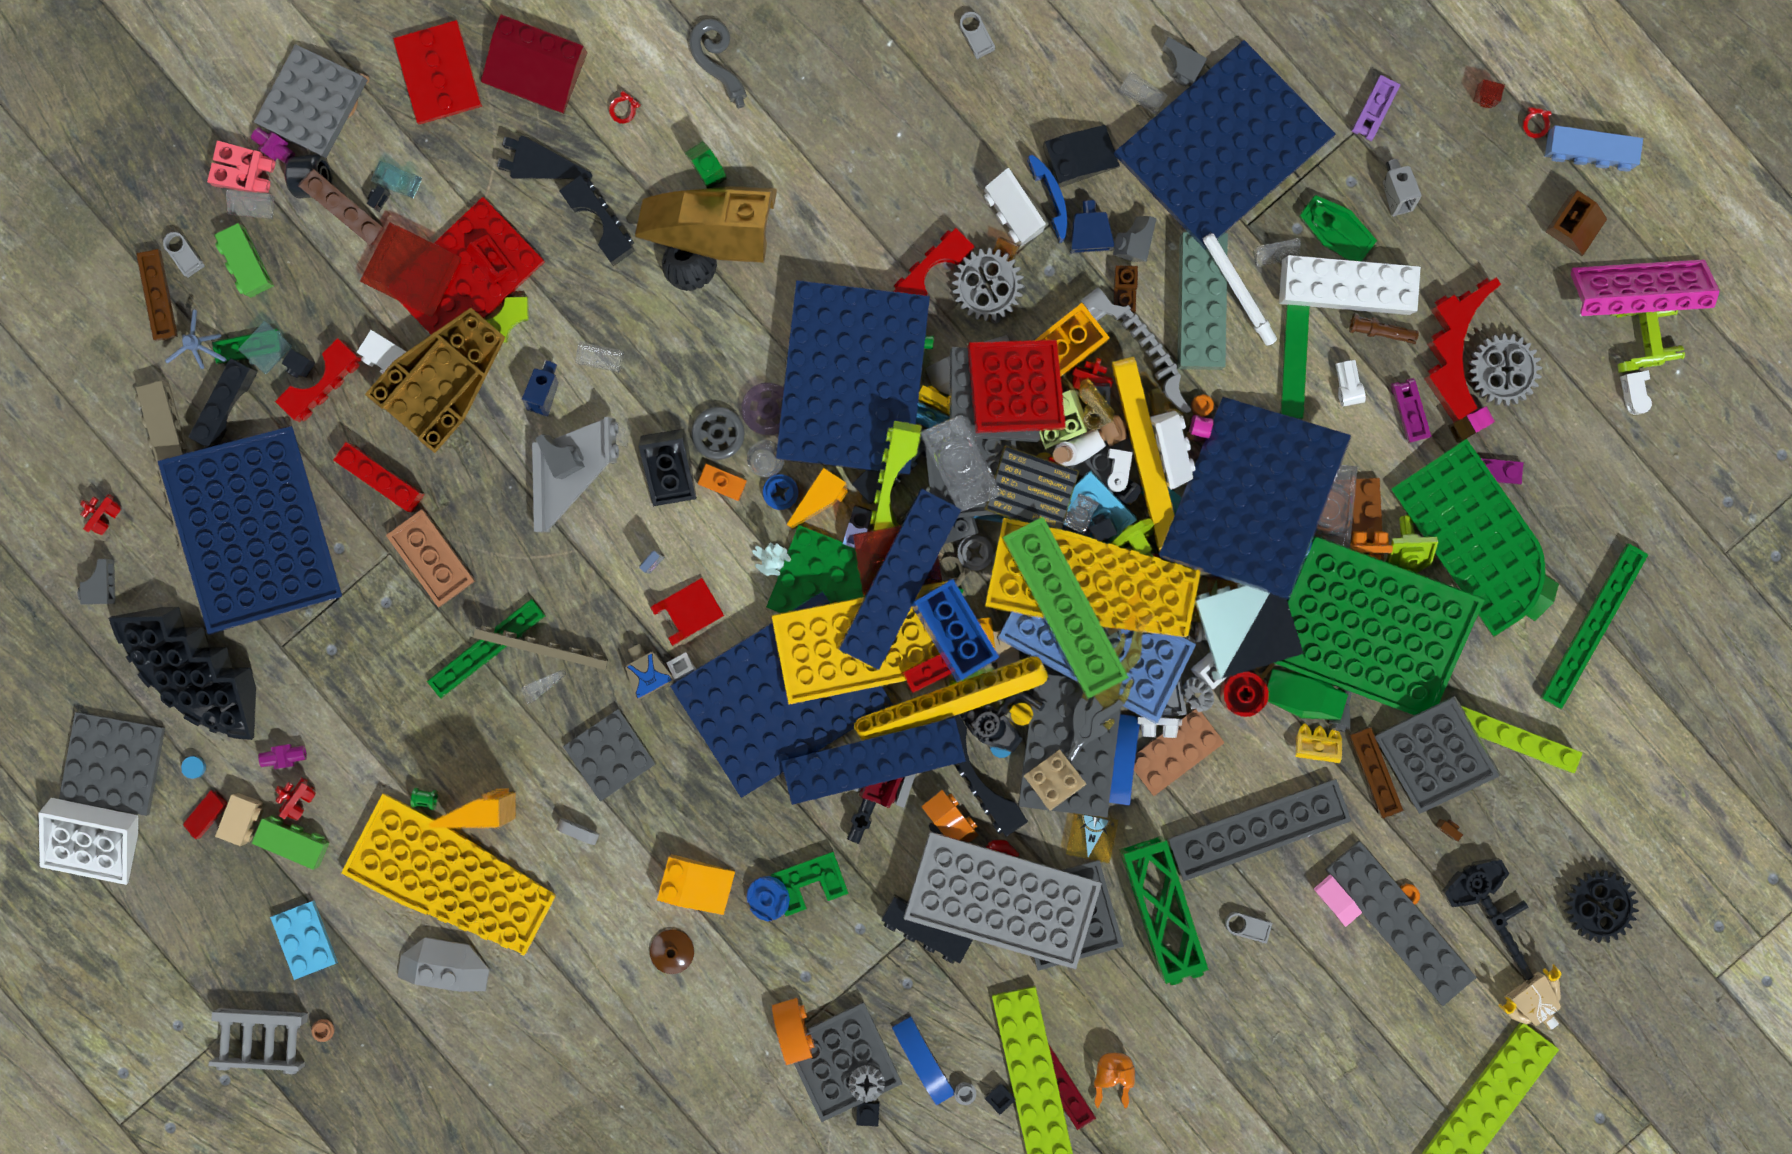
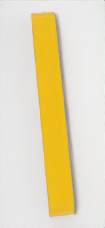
M1133 356L1113 361L1112 368L1149 516L1154 523L1153 532L1160 553L1174 519V512L1136 360Z
M1035 656L1028 657L863 716L855 722L854 728L860 739L864 741L935 723L1040 686L1047 681L1048 674L1040 658Z

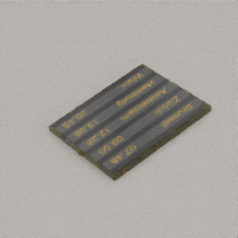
M1005 445L996 473L993 476V483L984 510L1026 523H1032L1044 517L1048 527L1062 530L1079 471Z

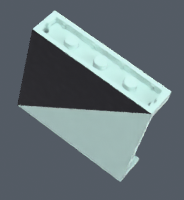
M1240 583L1237 584L1238 588L1230 590V586L1216 590L1217 595L1210 596L1209 593L1196 596L1197 601H1195L1194 605H1197L1217 669L1212 672L1214 680L1223 679L1304 654L1286 598Z

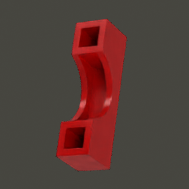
M957 228L952 232L947 230L940 238L942 242L937 247L933 245L924 254L926 258L921 263L917 261L909 269L910 274L906 279L901 277L894 284L895 290L893 292L928 296L924 281L929 270L940 263L961 264L964 261L963 258L968 257L974 251L975 246Z
M337 338L322 353L325 361V372L322 379L315 386L307 389L290 386L275 401L294 421H306L313 414L312 410L328 399V394L331 390L339 388L344 382L343 378L348 373L352 374L360 366L361 358L343 340Z
M345 442L333 459V461L407 512H413L425 495L408 482L382 467L371 456L351 443Z

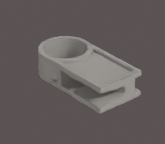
M975 12L965 13L960 19V30L977 60L994 51L996 47L981 17ZM973 17L977 19L979 26L975 31L965 30L963 21L966 18Z
M171 232L165 236L163 246L184 276L189 278L205 267L185 236L177 232ZM176 236L181 237L183 241L182 248L179 251L172 252L169 247L170 240Z
M1232 912L1227 915L1225 927L1231 934L1267 944L1273 923L1240 912ZM1236 915L1244 919V927L1237 932L1229 928L1230 919Z

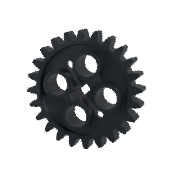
M1603 869L1600 874L1597 870H1592V876L1584 872V880L1576 877L1577 885L1570 883L1573 891L1565 892L1570 897V900L1563 901V903L1569 905V908L1563 911L1571 914L1566 921L1574 922L1571 928L1573 930L1579 929V936L1583 937L1586 934V939L1589 941L1594 938L1595 942L1600 943L1603 938L1604 942L1609 943L1610 936L1618 940L1617 933L1625 936L1624 928H1633L1629 921L1637 920L1632 916V913L1639 912L1638 909L1633 907V904L1639 901L1631 898L1636 892L1628 890L1631 884L1628 882L1623 883L1624 877L1618 876L1616 878V873L1610 872L1608 875V872ZM1601 885L1602 892L1596 896L1595 888ZM1585 894L1600 902L1602 906L1616 914L1617 918L1614 919L1609 913L1601 910L1598 905L1588 900ZM1619 898L1620 905L1614 909L1613 902ZM1588 903L1589 910L1583 914L1582 906ZM1606 916L1607 923L1601 927L1600 920Z

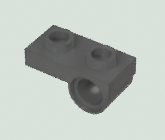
M974 517L957 518L944 544L978 534Z

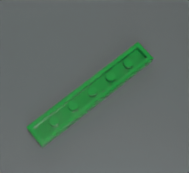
M1286 304L1280 414L1303 419L1310 306Z
M530 599L498 624L494 632L503 634L504 631L516 633V638H519L546 617V615L536 602ZM479 639L431 677L427 683L438 697L442 699L508 646Z

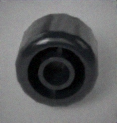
M318 154L294 156L286 162L284 170L285 182L289 192L298 199L312 198L298 186L312 168L332 184V171L326 158Z

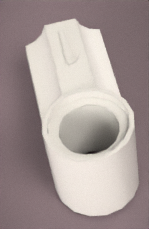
M1350 360L1335 364L1340 386L1338 388V396L1341 406L1365 403V390L1359 381L1356 361Z

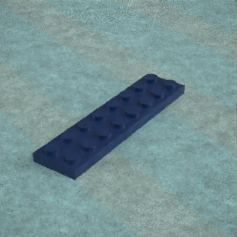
M920 489L838 648L840 651L878 670L880 669L912 607L911 604L915 601L962 509L924 489Z
M951 718L784 760L781 763L791 804L794 805L966 762L956 718Z

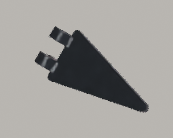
M520 136L519 140L504 137L502 146L505 149L516 152L513 162L499 158L497 167L499 170L510 172L512 179H576L580 175L583 179H592L593 177L591 172L525 136Z

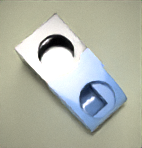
M854 505L844 537V545L860 550L873 510Z

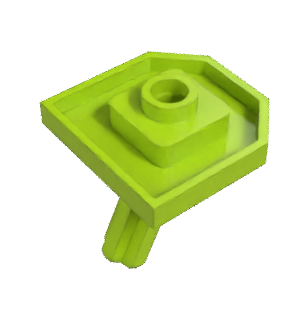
M1409 515L1400 517L1401 537L1392 538V553H1388L1386 562L1418 573L1432 565L1438 539L1437 537H1418V534H1414L1413 521Z
M1146 519L1135 525L1127 526L1113 541V545L1123 549L1131 546L1134 551L1153 557L1150 552L1152 548L1146 538L1153 535L1154 523L1151 519Z

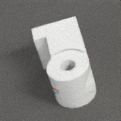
M1649 370L1620 377L1626 408L1633 415L1648 412L1652 406V401L1647 395L1645 381L1650 379Z
M1109 449L1107 458L1113 459L1111 474L1107 477L1106 485L1109 490L1119 492L1124 490L1128 483L1132 452Z

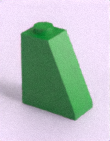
M704 141L685 152V155L706 188H713L727 179L723 167Z

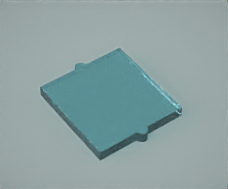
M264 321L238 350L250 360V364H255L264 374H267L289 351L292 345L281 336L280 331H276Z

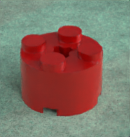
M1242 672L1224 679L1221 684L1220 700L1224 708L1232 714L1251 717L1259 713L1268 702V687L1254 673ZM1243 688L1248 692V696H1244V700L1239 695Z

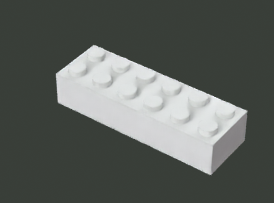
M1288 255L1282 259L1279 304L1410 315L1418 310L1421 267Z

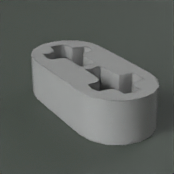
M560 818L556 828L561 833L591 845H595L599 837V833L563 818Z

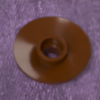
M675 929L665 930L659 933L652 941L650 958L654 966L661 972L678 974L686 970L692 963L694 945L689 936L684 932ZM669 949L675 951L674 957L668 956L667 951Z

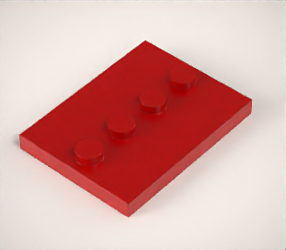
M457 20L393 38L415 118L419 125L483 107Z

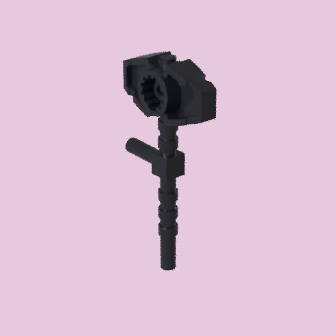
M1026 690L1004 698L1003 703L997 709L992 706L983 705L961 713L960 716L971 734L978 738L979 741L995 749L1014 752L1023 738L1011 719L1005 716L1009 712V708L1013 706L1016 698L1019 700L1023 699L1039 711L1044 709L1045 704Z
M1499 858L1471 862V865L1465 866L1462 872L1457 871L1448 881V884L1442 890L1445 899L1451 907L1481 903L1485 907V912L1489 915L1486 918L1490 925L1501 935V940L1506 944L1508 952L1511 953L1513 961L1517 963L1525 979H1532L1534 975L1527 965L1524 955L1519 951V947L1514 942L1512 934L1506 928L1508 925L1507 920L1529 908L1527 903L1523 900L1502 913L1497 911L1488 894L1494 895L1510 873Z

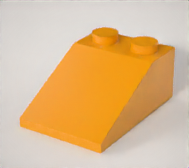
M1081 303L1034 341L1057 340L1060 375L1062 376L1105 344L1110 337L1084 304Z
M823 468L786 525L793 529L833 506L837 500L842 502L848 493L846 482Z
M671 854L668 857L657 901L724 915L736 871Z

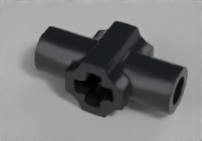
M863 798L858 812H854L851 819L853 824L847 836L849 841L857 844L860 843L865 829H869L872 819L870 817L876 805L875 802ZM860 815H864L867 824L863 823L862 826H859L855 818H860Z

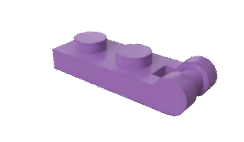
M1380 75L1351 132L1355 134L1360 133L1366 136L1365 139L1372 141L1400 84ZM1365 120L1373 123L1371 128L1363 125Z

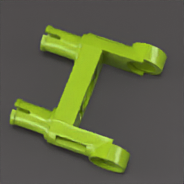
M1678 310L1609 315L1617 316V318L1639 315L1645 357L1630 359L1629 361H1624V363L1617 364L1618 373L1664 364L1665 361L1684 359L1685 352L1675 353L1684 350L1682 345L1663 348L1658 317L1677 315Z

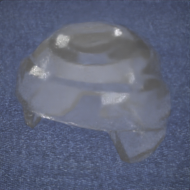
M771 433L769 439L755 443L747 453L749 469L759 477L776 475L782 470L785 460L776 459L778 444L776 434Z

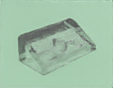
M226 190L228 215L273 219L275 200L273 195Z
M1297 238L1257 246L1253 251L1256 266L1282 262V259L1288 255L1300 256L1301 239Z

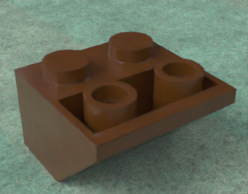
M1577 190L1568 196L1545 232L1580 256H1583L1607 221V217L1597 202Z

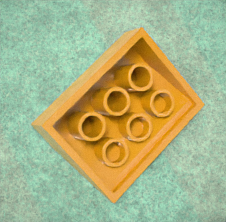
M509 788L491 790L487 794H482L481 798L430 822L429 828H499L516 819V792H509Z

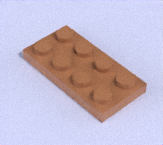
M423 509L386 535L437 607L443 606L475 582V579Z
M1193 709L1181 718L1182 726H1178L1177 738H1166L1161 733L1136 752L1134 772L1152 796L1158 794L1224 744V741L1203 713L1198 712L1197 709Z

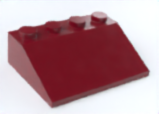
M500 14L492 35L481 83L564 114L587 56V51L581 44Z

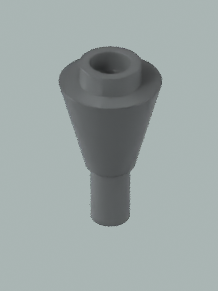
M1343 690L1344 693L1348 694L1341 720H1330L1328 723L1332 725L1333 730L1345 732L1346 729H1350L1349 704L1352 692Z

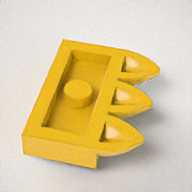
M1304 723L1296 736L1295 757L1340 763L1342 760V736L1339 731L1332 729L1327 737L1325 730L1320 725L1312 735L1310 728Z

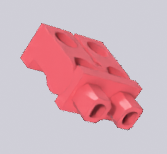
M217 141L213 161L216 163L211 164L207 182L214 187L228 188L255 195L258 192L269 193L271 181L263 179L261 176L263 171L273 173L276 162L259 151Z

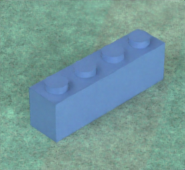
M1555 125L1548 130L1545 157H1550L1555 162L1571 160L1577 165L1592 163L1596 164L1595 166L1598 168L1613 166L1618 167L1617 170L1631 171V169L1640 165L1643 138Z

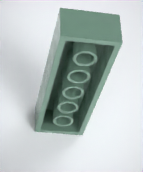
M1183 232L1179 237L1177 369L1222 370L1226 367L1227 280L1208 248L1204 250L1188 232ZM1224 233L1218 239V242L1227 255L1228 233Z

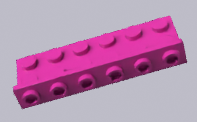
M1705 260L1572 268L1570 274L1582 301L1581 316L1714 308L1720 292Z

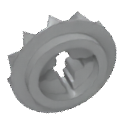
M980 535L966 537L958 547L959 561L964 567H968L973 571L987 567L991 562L990 559L993 557L991 543ZM982 545L979 553L983 559L975 557L969 561L971 552L967 547L975 549Z
M1193 677L1188 679L1182 686L1184 689L1182 695L1187 698L1185 702H1189L1191 709H1197L1198 712L1207 711L1214 703V694L1211 687L1201 678ZM1201 692L1200 697L1196 698L1194 694Z
M873 1066L858 1067L850 1076L849 1089L857 1100L864 1101L865 1103L875 1101L882 1095L884 1090V1077ZM866 1075H868L869 1082L875 1084L869 1086L867 1093H865L864 1086L860 1085V1083L865 1081Z

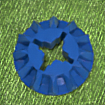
M782 474L774 475L764 484L763 497L765 502L773 509H788L797 500L798 487L789 476ZM775 484H778L782 489L790 488L784 493L785 501L780 496L772 498L777 492Z

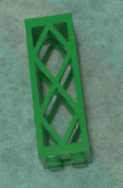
M1158 836L1119 849L1160 977L1165 984L1177 985L1183 982V978L1203 976L1204 972L1209 969L1167 840L1162 836ZM1161 852L1165 867L1152 854ZM1138 859L1137 867H1136V871H1135V870H1134V867H1133V864H1132V861ZM1149 861L1166 874L1159 901L1143 888ZM1173 892L1183 922L1169 911ZM1144 897L1158 908L1154 926L1152 925ZM1167 917L1183 929L1177 956L1162 944ZM1162 953L1173 962L1165 964Z

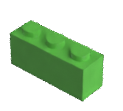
M237 223L215 234L218 241L215 245L218 251L225 255L227 260L225 265L230 274H234L237 280L235 286L240 294L251 298L274 286L243 225Z
M274 815L262 818L251 844L314 870L320 867L330 843L324 840V836L317 833H306L303 831V827L296 824L287 825L283 823L284 820Z

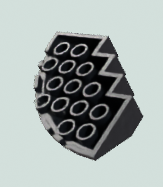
M159 607L108 618L118 644L122 643L128 654L125 656L129 663L133 662L139 673L137 675L148 688L152 686L161 694V701L169 708L175 707L184 715V719L196 726L203 725L209 728V732L215 734L221 732L227 734V737L252 740L254 738L256 685L251 667L232 668L227 647H208L203 627H185L179 607Z

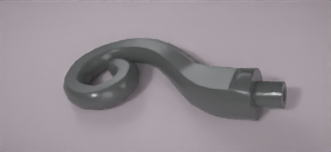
M702 20L695 25L690 34L689 46L691 54L703 70L724 84L730 101L735 102L737 108L745 107L743 99L747 97V94L739 78L729 70L711 61L704 54L701 47L703 34L714 30L720 34V42L713 43L711 39H706L704 46L710 53H722L729 46V31L718 20Z

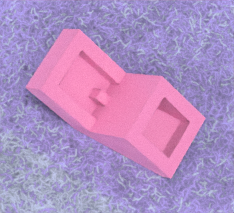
M1331 875L1314 888L1320 899L1333 911L1345 927L1362 913L1352 898Z

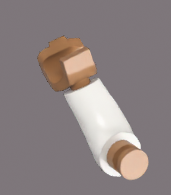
M1115 415L1098 424L1100 431L1095 427L1077 438L1059 443L1053 452V458L1062 466L1079 464L1106 446L1105 440L1109 446L1125 440L1128 427L1124 420Z

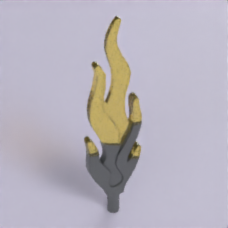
M1154 614L1143 618L1135 627L1129 651L1121 661L1126 673L1140 659L1143 630L1154 618ZM1124 633L1121 634L1120 642L1114 648L1117 656L1120 655L1125 646L1126 635ZM1132 678L1128 680L1121 695H1119V690L1122 682L1095 695L1093 703L1088 710L1085 709L1088 699L1083 693L1074 710V744L1066 756L1069 760L1074 761L1082 747L1105 734L1113 726L1114 718L1104 723L1101 722L1117 712L1125 704L1133 684Z

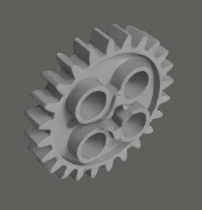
M992 248L988 249L987 254H985L983 249H979V256L971 252L972 259L964 257L965 266L958 264L957 266L961 269V272L954 273L959 278L958 281L952 282V284L958 285V289L954 290L953 293L960 294L956 302H964L961 309L969 308L967 315L970 316L976 312V319H980L982 314L985 321L989 320L990 315H992L994 320H997L998 313L1002 317H1006V309L1013 312L1011 304L1019 305V302L1015 299L1016 296L1023 297V294L1018 292V289L1025 287V285L1019 284V280H1022L1024 276L1017 275L1021 267H1013L1016 263L1015 259L1007 261L1009 254L1006 253L1001 257V250H997L995 255H993ZM992 263L997 264L999 268L998 273L994 276L988 273V267ZM980 266L983 268L986 279L993 281L991 289L998 298L997 303L994 301L990 289L984 288L986 281L979 271ZM973 273L979 277V282L975 286H971L968 281L969 276ZM1002 283L1007 284L1009 288L1008 293L1004 296L998 293V287ZM983 293L989 297V302L985 306L980 305L978 301L979 296Z
M1506 333L1500 336L1499 340L1498 336L1494 335L1491 338L1492 342L1486 339L1483 341L1485 346L1480 344L1476 347L1480 353L1474 352L1471 354L1476 360L1468 362L1469 365L1474 367V369L1467 371L1469 374H1474V378L1470 379L1469 382H1476L1477 385L1473 390H1481L1479 397L1487 395V403L1495 399V406L1500 405L1502 401L1504 406H1508L1510 401L1515 405L1518 404V398L1524 401L1527 399L1525 394H1533L1530 387L1536 388L1539 386L1534 380L1542 378L1541 375L1536 374V371L1542 369L1541 366H1536V362L1540 361L1541 358L1533 357L1537 350H1529L1530 342L1523 345V337L1515 341V334L1510 335L1507 339ZM1513 353L1519 356L1518 364L1512 361L1511 356ZM1490 354H1493L1497 357L1496 365H1493L1490 362ZM1501 368L1508 369V373L1502 371ZM1514 375L1520 378L1521 382L1519 386H1516L1513 383L1512 379ZM1492 376L1498 379L1497 387L1492 386L1490 382Z

